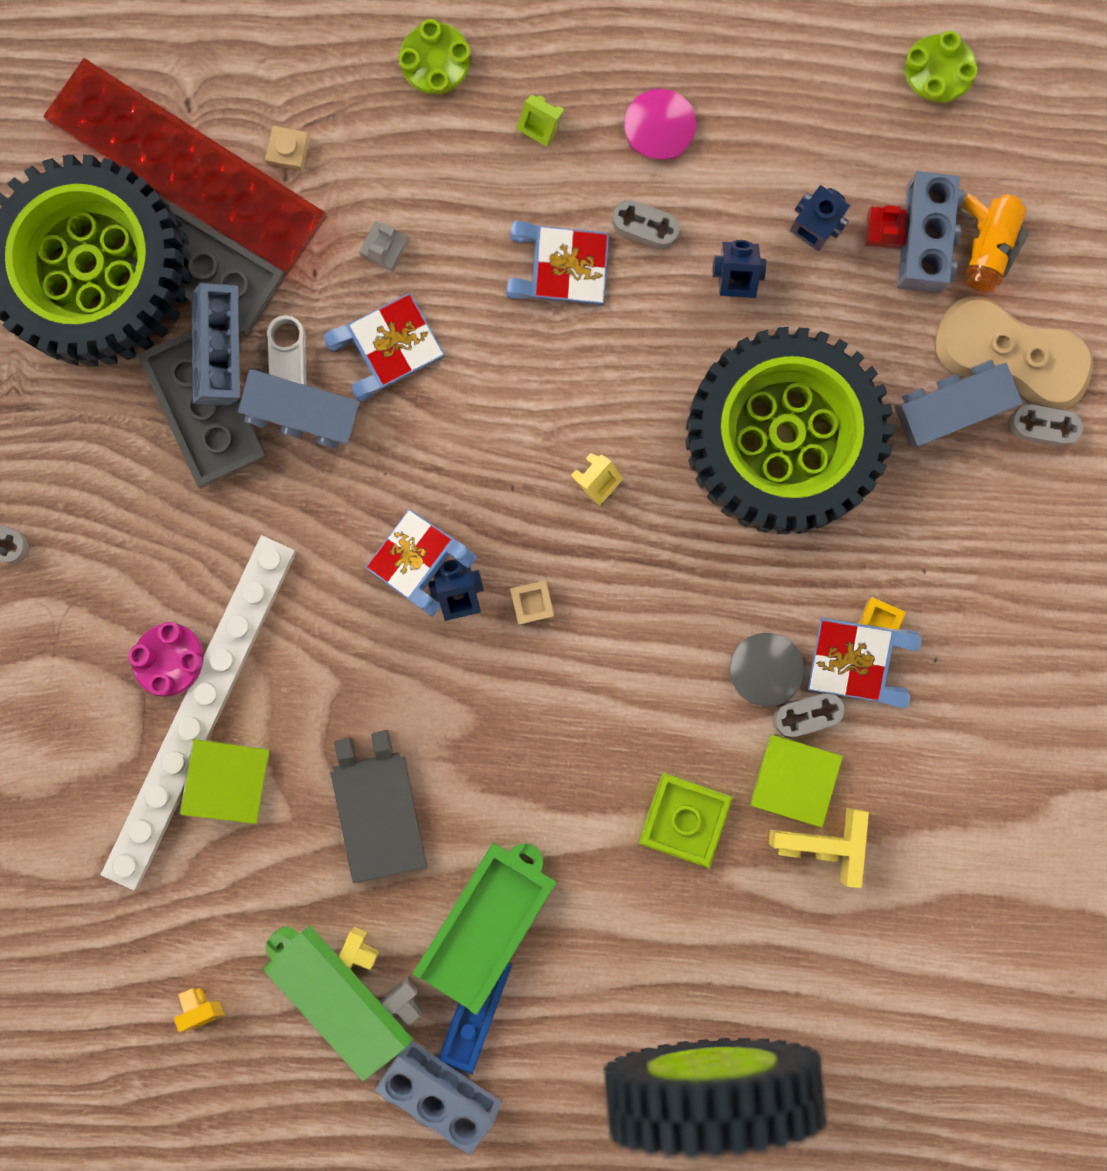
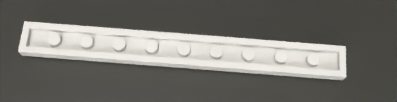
M260 536L207 648L201 673L195 683L188 689L102 870L101 876L134 891L139 888L183 795L192 740H209L297 551L267 537Z

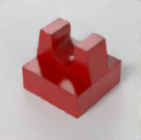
M885 205L883 207L871 206L868 210L865 246L902 249L905 244L907 210L893 205Z

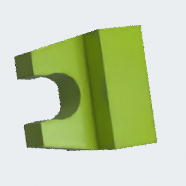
M531 94L524 103L516 129L547 147L554 138L564 109L560 106L555 108L546 103V98L541 95L536 97Z

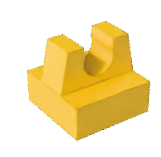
M192 988L179 994L184 1013L174 1017V1021L179 1032H188L225 1014L220 1001L207 1002L202 988L196 990Z

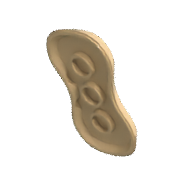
M970 296L955 301L944 314L936 335V353L941 363L949 371L966 378L973 375L972 367L986 361L993 360L994 365L1007 362L1018 393L1032 405L1068 410L1080 401L1091 380L1093 355L1089 346L1079 336L1067 330L1035 328L1023 324L1013 318L999 304L988 298Z

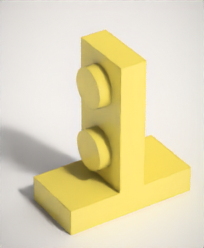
M846 808L844 838L770 830L769 845L773 848H778V855L788 857H801V851L816 852L815 859L838 862V855H842L839 883L846 887L862 888L869 812Z

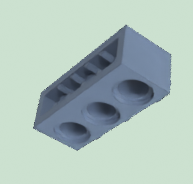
M916 171L909 181L905 207L907 210L905 244L901 249L897 288L941 293L950 282L954 281L957 261L952 260L953 247H956L959 242L961 230L960 225L956 224L957 212H960L964 200V190L959 189L960 176ZM929 192L939 194L943 203L933 202L929 197ZM925 227L934 228L939 234V239L930 238L925 232ZM921 262L931 263L935 268L936 274L930 275L924 272Z
M200 283L192 292L193 404L230 406L240 398L238 286Z
M413 1041L394 1057L375 1089L388 1103L400 1107L412 1115L419 1124L431 1128L446 1138L453 1147L462 1149L469 1155L473 1153L495 1122L502 1101ZM401 1075L407 1076L410 1080L404 1079ZM432 1096L439 1098L441 1101L435 1100ZM464 1118L470 1119L474 1123L468 1122Z

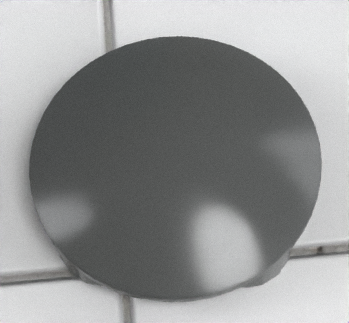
M759 633L748 637L737 646L731 658L730 676L737 693L748 702L758 706L769 707L786 702L798 691L803 680L804 664L801 654L791 641L775 633Z

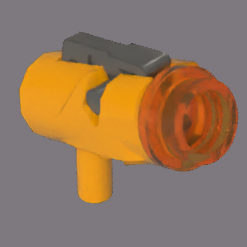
M968 194L963 200L962 207L978 219L977 228L980 234L978 238L973 239L971 260L965 272L967 276L966 285L974 290L990 293L995 290L997 285L1001 284L1002 278L1007 276L1028 237V232L1021 226L1027 211L1026 207L1022 205V200L1013 195H1001L1000 198L993 199L989 208H987L971 194Z

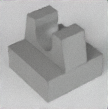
M375 220L359 254L361 257L393 272L409 239L408 236L394 228Z
M407 976L380 1000V1003L391 1015L397 1013L408 1026L420 1017V1012L422 1011L413 998L417 994L419 986L410 976Z

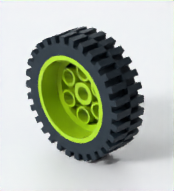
M73 154L62 156L64 167H61L53 158L44 160L42 162L46 172L41 173L32 165L24 170L29 179L23 184L14 177L7 183L14 191L9 198L0 192V206H2L0 209V320L5 322L3 326L9 332L18 336L22 341L57 360L61 359L68 364L78 365L81 362L88 367H98V359L107 365L118 364L117 354L130 360L137 356L133 346L138 345L147 351L154 346L148 336L155 332L163 338L169 330L161 323L166 317L176 322L181 314L172 306L175 301L183 304L186 303V292L180 288L181 283H191L192 274L184 267V264L190 262L191 253L183 247V243L189 245L187 235L179 228L182 224L169 208L170 206L141 176L138 177L130 168L124 165L120 168L113 160L103 158L101 163L94 155L83 154V163ZM92 224L90 233L87 236L81 237L82 229ZM125 237L124 245L120 249L114 250L116 240ZM63 247L62 255L58 259L53 260L52 256L55 250ZM135 247L136 250L132 256L138 259L136 267L122 259L128 257ZM96 260L95 268L91 272L85 273L86 265L90 261ZM130 272L128 282L118 286L120 276ZM67 282L68 287L65 293L57 296L58 287L62 283ZM101 295L100 304L90 309L91 300L95 296Z
M778 327L774 335L769 336L767 329L757 332L755 338L751 341L748 337L738 341L735 349L728 348L721 355L719 361L712 364L692 400L689 409L690 414L686 422L688 436L685 441L686 450L691 452L688 460L691 470L696 468L698 473L695 480L700 488L705 486L709 491L706 497L712 504L716 501L724 507L721 510L723 514L727 517H730L732 514L740 518L738 523L745 527L753 524L758 526L757 531L767 533L770 530H777V534L787 535L792 531H797V534L805 533L816 527L819 529L858 506L864 500L863 498L877 485L876 479L883 475L887 465L883 464V461L891 455L893 445L887 444V440L894 435V424H887L886 421L893 414L891 403L882 404L881 399L887 394L884 383L875 387L872 380L878 375L876 370L871 366L864 371L859 365L865 357L858 351L850 357L844 352L848 343L839 339L833 346L827 343L830 334L819 331L816 337L813 338L808 337L810 328L799 327L795 334H789V327ZM795 392L801 395L804 401L803 407H792L787 401V394ZM754 401L764 402L769 409V414L764 417L757 416L751 409V403ZM821 418L825 420L829 426V433L825 435L817 433L813 428V419ZM770 424V426L768 427L767 436H766V435H765V430H766L767 426ZM780 425L792 429L794 434V441L792 443H784L778 438L777 428ZM751 435L757 438L759 450L754 452L745 450L741 444V437ZM804 453H813L818 457V469L812 470L804 465ZM768 462H779L784 468V476L782 478L772 477L767 471Z
M719 1038L718 1041H708V1039L698 1040L696 1043L683 1041L677 1042V1045L663 1044L658 1045L656 1049L647 1047L641 1049V1052L632 1051L626 1053V1056L616 1057L615 1061H609L607 1066L604 1067L609 1137H611L613 1143L617 1142L618 1146L622 1148L628 1147L633 1152L644 1150V1154L653 1156L663 1152V1157L672 1158L679 1154H685L686 1158H698L699 1155L709 1154L710 1158H722V1154L732 1153L734 1157L744 1156L746 1151H754L758 1154L769 1152V1147L783 1149L789 1147V1143H803L805 1138L816 1137L817 1132H823L825 1126H827L821 1055L816 1049L812 1050V1047L807 1045L801 1046L800 1043L793 1042L787 1044L783 1040L769 1042V1039L750 1041V1038H739L730 1041L729 1038Z

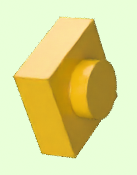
M870 597L858 623L899 630L906 612Z

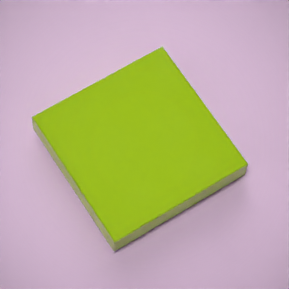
M770 734L749 805L822 828L843 756Z
M193 739L180 814L257 824L269 750Z
M662 772L638 843L710 868L733 797Z

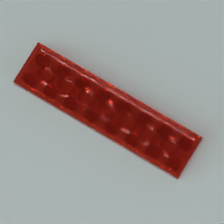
M86 58L82 59L43 115L47 122L101 157L113 160L120 168L122 165L130 168L138 177L141 176L157 193L227 238L279 268L286 276L327 218L325 211Z

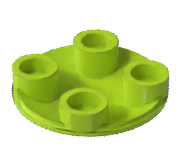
M427 19L405 37L400 48L398 60L401 71L410 85L424 93L442 94L453 90L465 79L470 68L471 53L465 37L456 28L434 19Z
M950 30L942 34H933L920 39L909 50L904 64L905 77L911 89L920 97L933 102H949L958 99L971 88L978 74L977 63L972 50L961 40L957 32Z

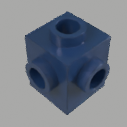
M820 185L813 195L806 192L794 211L799 213V215L795 219L790 232L817 251H820L830 235L837 239L849 222L844 215L851 205L845 202L844 196L837 190L832 188L826 189Z
M747 240L722 242L721 255H714L712 277L718 278L720 296L756 298L759 281H764L766 274V259L760 257L759 244H752Z
M457 560L445 561L434 575V580L428 583L431 598L441 604L444 620L448 621L481 613L477 593L483 592L484 588L479 570L472 571L471 566L467 568Z

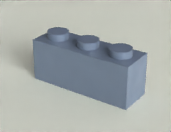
M989 360L972 367L973 375L960 380L958 374L937 381L939 389L925 394L924 389L921 388L903 395L904 403L895 406V410L910 447H918L1023 404L1007 362L994 365L993 360Z
M249 369L238 413L245 415L243 422L265 428L267 421L282 425L280 433L302 439L303 432L318 436L316 443L338 449L339 442L348 444L360 401Z

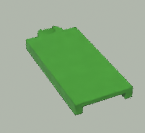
M492 843L412 974L477 1015L557 883L541 873L543 868L541 852L535 846L526 843L514 846L509 852ZM524 854L529 856L534 861V863L528 864L524 862L520 858V855Z
M311 925L300 934L293 928L283 926L270 935L266 942V950L271 961L262 969L363 1082L410 1044L413 1040L411 1036Z

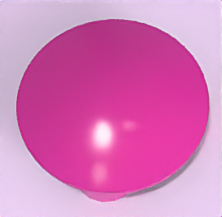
M653 89L639 95L630 104L625 115L624 127L629 147L652 159L679 158L692 142L696 132V117L689 102L680 94L667 89Z
M164 622L152 627L141 636L137 644L129 651V661L132 664V670L137 682L147 692L162 697L175 696L190 688L199 677L204 660L202 645L198 637L187 627L173 622Z

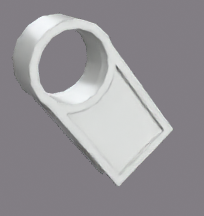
M288 315L278 316L271 321L267 330L269 375L307 385L305 330L296 318ZM286 323L297 326L300 334L295 344L289 347H280L275 343L274 333L279 326Z

